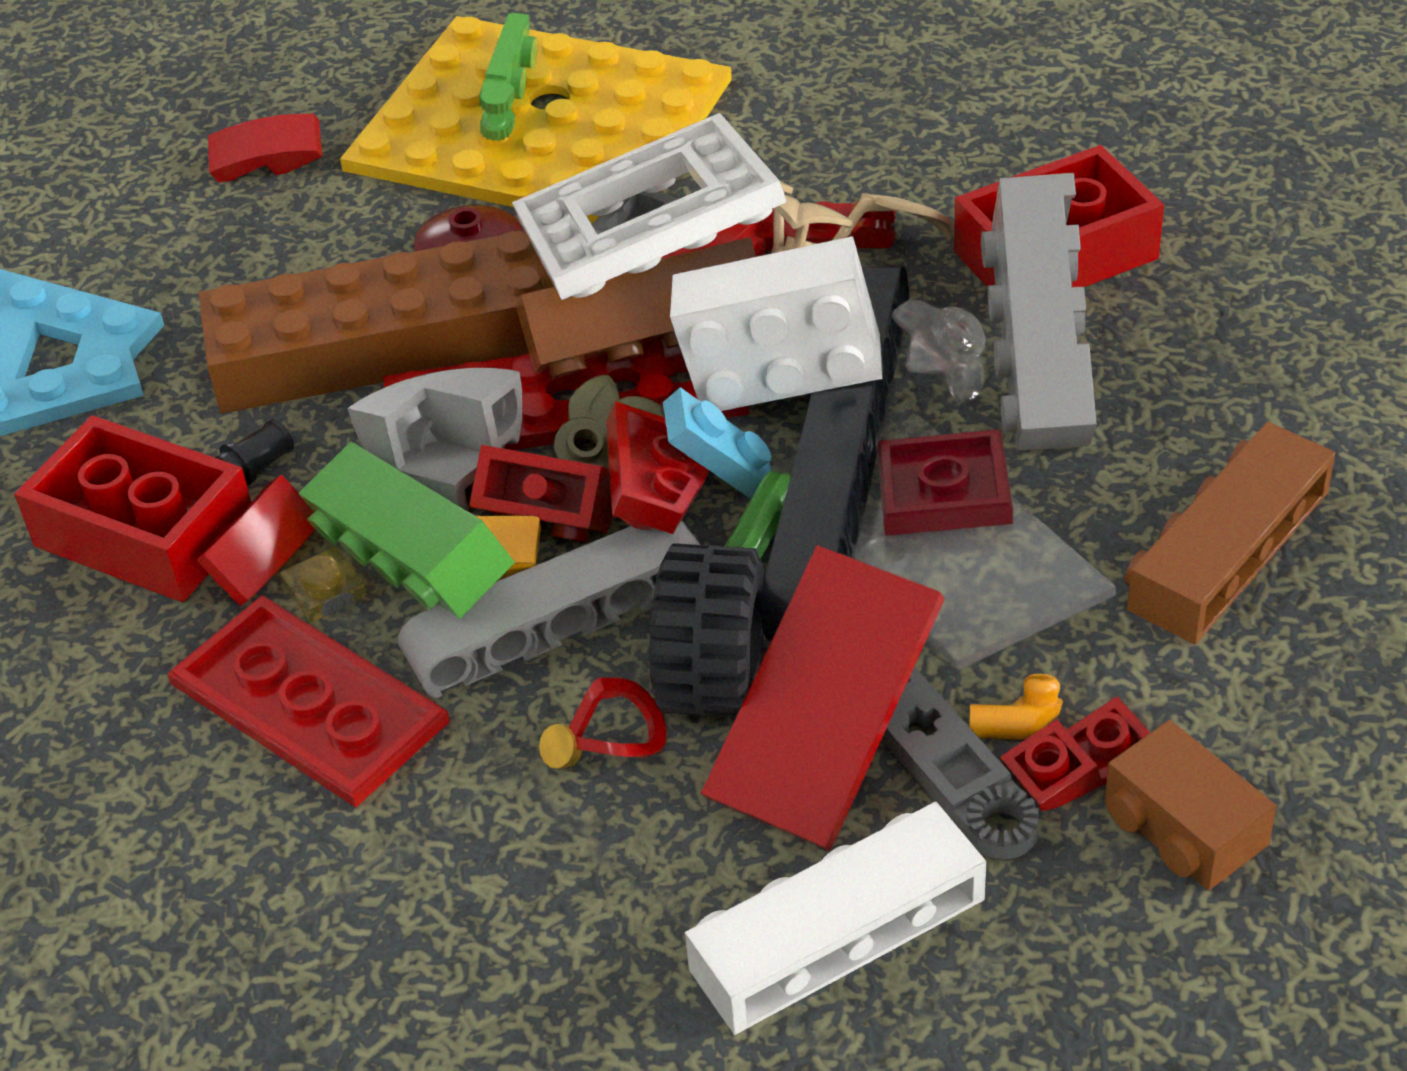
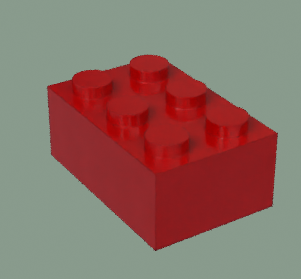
M1102 145L1012 176L1024 177L1074 173L1076 195L1071 200L1066 225H1079L1081 250L1078 252V277L1076 281H1071L1072 287H1086L1159 259L1164 204ZM999 182L957 196L954 203L953 251L987 288L989 285H996L994 267L984 268L981 235L982 232L991 231Z
M93 415L14 493L34 547L182 603L187 600L209 575L196 559L222 529L238 518L251 503L242 467Z

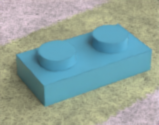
M680 387L663 402L669 443L752 499L765 474L771 471L769 462L771 460V453L769 448L757 434L751 431L743 432L727 421L722 412L713 403L707 400L700 402Z

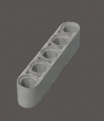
M683 521L680 522L674 534L654 528L651 530H640L630 526L497 581L460 619L440 605L434 607L431 611L427 610L416 615L402 627L398 635V645L426 693L434 698L443 696L440 691L460 682H463L465 686L502 671L501 665L523 656L525 660L562 645L559 640L581 631L584 635L619 621L618 615L640 607L642 611L652 607L658 570L672 543L700 544Z

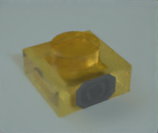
M336 546L279 573L282 586L310 624L367 596L364 582Z

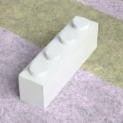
M937 802L913 814H901L892 819L882 830L853 845L837 847L817 864L790 878H778L766 885L759 894L728 910H718L704 917L696 927L685 932L689 971L733 1034L736 1035L985 900L986 860Z

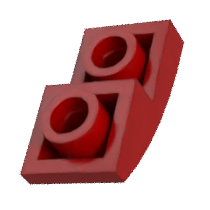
M314 113L276 115L243 122L208 135L209 173L218 183L232 181L264 165H267L275 175H279L309 164L322 157L320 121Z
M282 474L268 483L243 513L224 527L196 559L212 576L213 580L239 606H242L251 599L315 530L307 520L314 513L313 510Z
M1116 696L1067 730L1057 719L1000 756V760L1030 799L1033 798L1035 805L1042 812L1058 808L1106 784L1109 762L1146 737L1150 732L1120 698Z

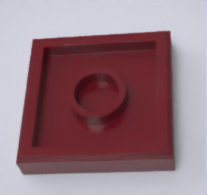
M1001 430L881 440L877 442L885 536L1014 524L1013 505Z

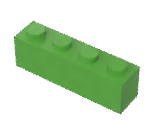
M352 441L298 493L314 512L307 520L324 539L332 545H336L339 542L361 565L366 566L370 562L387 582L396 588L402 584L422 606L430 611L438 604L460 619L515 563L481 519Z

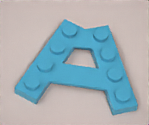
M0 269V436L144 396L133 360L164 326L161 313ZM40 334L78 345L72 364L55 369L41 370L25 377Z

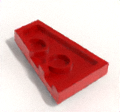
M615 401L606 420L612 515L621 518L628 525L640 530H651L654 528L674 534L711 471L669 443L665 417Z

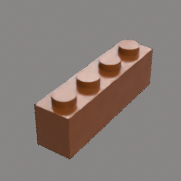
M751 237L661 259L656 266L644 272H625L605 281L606 283L602 289L586 297L576 298L570 296L561 300L555 287L522 294L516 303V308L534 373L550 369L552 378L571 375L587 369L585 360L606 354L609 363L629 360L644 354L642 345L664 340L666 349L679 347L680 345L670 319L673 275L754 258L756 254Z
M1268 421L1250 441L1245 439L1240 441L1233 450L1228 465L1217 477L1210 475L1203 481L1194 502L1183 514L1175 512L1169 518L1162 530L1160 539L1149 551L1142 549L1133 557L1124 578L1125 584L1129 586L1127 610L1196 645L1328 494L1336 452Z

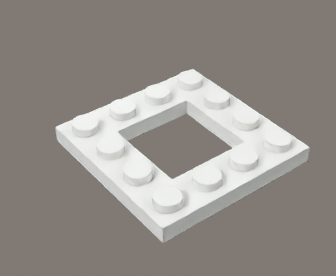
M718 113L514 201L512 204L521 225L561 300L570 296L581 298L594 294L604 287L605 281L625 272L640 273L649 270L661 261L662 256L683 247L694 249L704 246L715 239L717 232L738 223L748 225L759 222L772 213V208L786 203L787 200L779 179L727 120ZM687 172L691 174L701 187L699 191L600 234L596 233L586 217L590 214L602 216L612 213L623 205V200L643 191L645 193L662 191L674 184L676 181L675 177Z

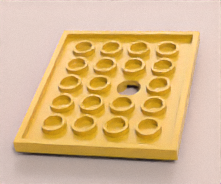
M456 16L340 158L342 171L514 207L512 204L514 201L706 119L732 80L731 67L713 64L703 59L691 60L664 55L653 50L643 51L616 46L611 42H594L573 38L562 33L551 34L529 30L530 36L537 37V55L534 67L526 68V85L523 98L521 100L514 99L511 106V111L515 114V126L512 134H509V137H506L505 140L492 141L482 137L480 133V120H482L484 110L479 106V93H481L485 73L504 25L481 21L475 17ZM546 94H559L568 98L551 101L547 104L545 110L531 105L534 99ZM590 214V215H588V216H586V217L588 218V220H589L590 223L592 224V223H594L600 216H594V215Z

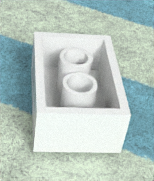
M853 236L674 274L672 277L670 319L700 402L707 400L713 403L720 411L882 379L880 333Z

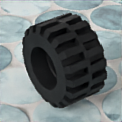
M672 543L660 564L654 589L649 644L651 687L657 706L662 713L737 717L762 663L764 633L760 618V597L765 576L762 562L755 548Z

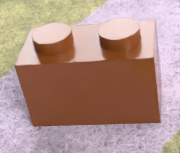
M1170 719L1108 764L1105 803L1109 814L1123 830L1130 833L1138 830L1158 847L1163 862L1174 874L1183 878L1191 875L1209 891L1269 846L1277 805Z

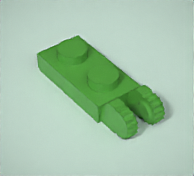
M508 13L485 73V80L481 93H479V106L484 110L482 120H480V133L487 140H505L506 137H509V134H512L515 126V114L511 111V106L514 99L521 100L523 98L526 85V68H533L535 65L537 37L530 36L528 14Z

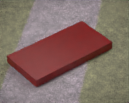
M816 545L701 794L711 801L829 851L837 839L945 598L942 593Z
M263 595L167 673L171 685L355 808L450 722L447 710Z

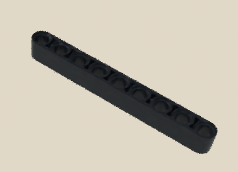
M904 264L862 267L880 333L882 379L813 392L811 395L761 591L760 618L762 631L768 641L773 640L816 545L847 557L855 558L878 453L877 442L881 439L909 311V280Z

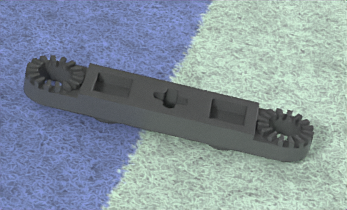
M914 666L881 740L932 800L939 804L979 853L999 860L1014 859L1026 854L1034 846L1038 837L1039 813L1033 798L1029 799L1027 793L1011 779V773ZM917 723L923 729L933 726V734L926 736L920 730L909 733V725ZM994 814H1008L1018 819L1021 824L1018 830L1016 828L1012 829V834H1009L1008 830H1004V834L999 835V830L995 829L993 833L989 825L985 828L984 820Z

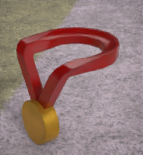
M599 677L588 688L570 725L554 724L544 730L539 744L540 755L545 764L556 769L573 767L579 762L583 750L644 759L663 749L666 744L667 728L664 716L659 710L656 701L640 684L625 678ZM619 696L629 699L638 707L648 727V740L646 743H616L582 737L598 703L603 699Z

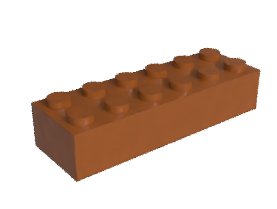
M510 231L500 236L468 242H452L436 248L409 253L399 252L383 258L356 263H340L329 268L297 274H281L271 279L239 285H223L216 289L198 292L207 367L220 414L383 383V376L527 354L529 351L516 303L522 294L554 287L526 232Z

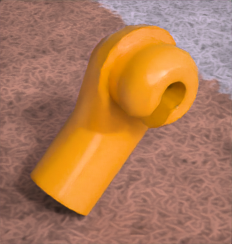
M1031 674L1024 680V696L1019 697L1011 705L970 704L969 728L978 738L1025 740L1059 715L1063 704L1062 699L1058 697L1060 691L1059 681L1052 675Z

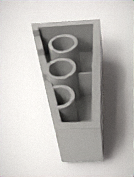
M1074 173L1000 178L991 231L982 232L981 235L984 268L994 267L996 285L988 286L989 318L991 322L1000 321L1002 340H995L994 342L995 370L997 377L1007 376L1009 395L1001 396V422L1004 433H1014L1017 451L1090 446L1097 425L1090 346L1087 342L1077 343V336H1084L1085 290L1084 287H1072L1071 281H1076L1078 277V252L1081 250L1079 225H1066L1071 200L1076 195Z

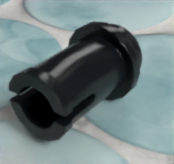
M273 418L266 422L263 427L249 434L236 444L232 442L223 444L219 449L220 454L215 458L242 467L245 481L248 485H251L255 482L258 472L272 464L285 453H290L294 450V441L287 428L280 421Z

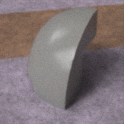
M465 368L430 373L378 390L357 401L347 409L357 437L365 450L469 512V503L481 445L504 449L506 444H517L519 441L522 422L519 371L498 368ZM484 510L475 511L471 514L480 516Z

